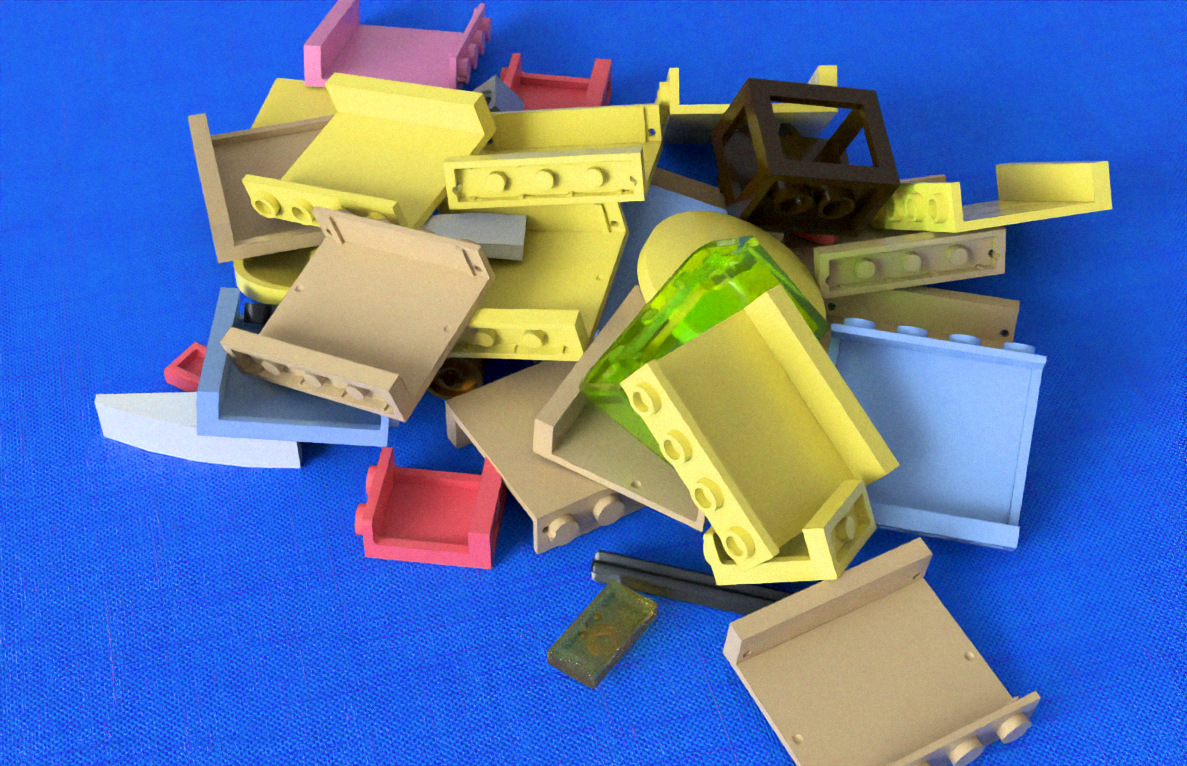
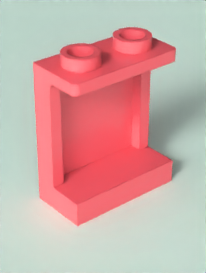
M513 53L509 66L502 67L500 79L524 101V110L609 106L612 95V60L595 58L591 77L579 78L525 73L522 71V54Z
M382 447L378 464L370 465L367 472L366 493L368 499L366 504H358L355 515V534L363 536L365 557L492 569L509 490L502 482V476L487 457H485L481 475L398 467L395 464L394 448Z

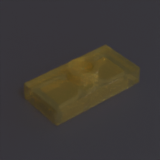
M612 579L547 651L548 664L594 690L658 616V604Z

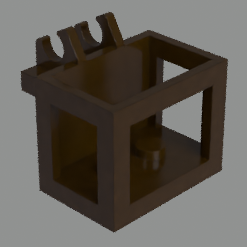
M748 78L710 134L719 171L717 182L720 193L724 194L728 215L747 221L764 231L857 237L901 185L875 90ZM771 102L852 110L830 139L801 137V134L790 123H781L778 131ZM862 128H864L874 167L850 165L846 148Z

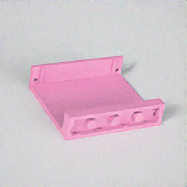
M338 0L303 45L305 86L326 87L325 83L336 72L461 90L463 84H468L470 81L471 69L477 68L478 55L483 56L485 42H490L492 18L486 17V3H480L477 8H474V15L464 33L360 25V0Z

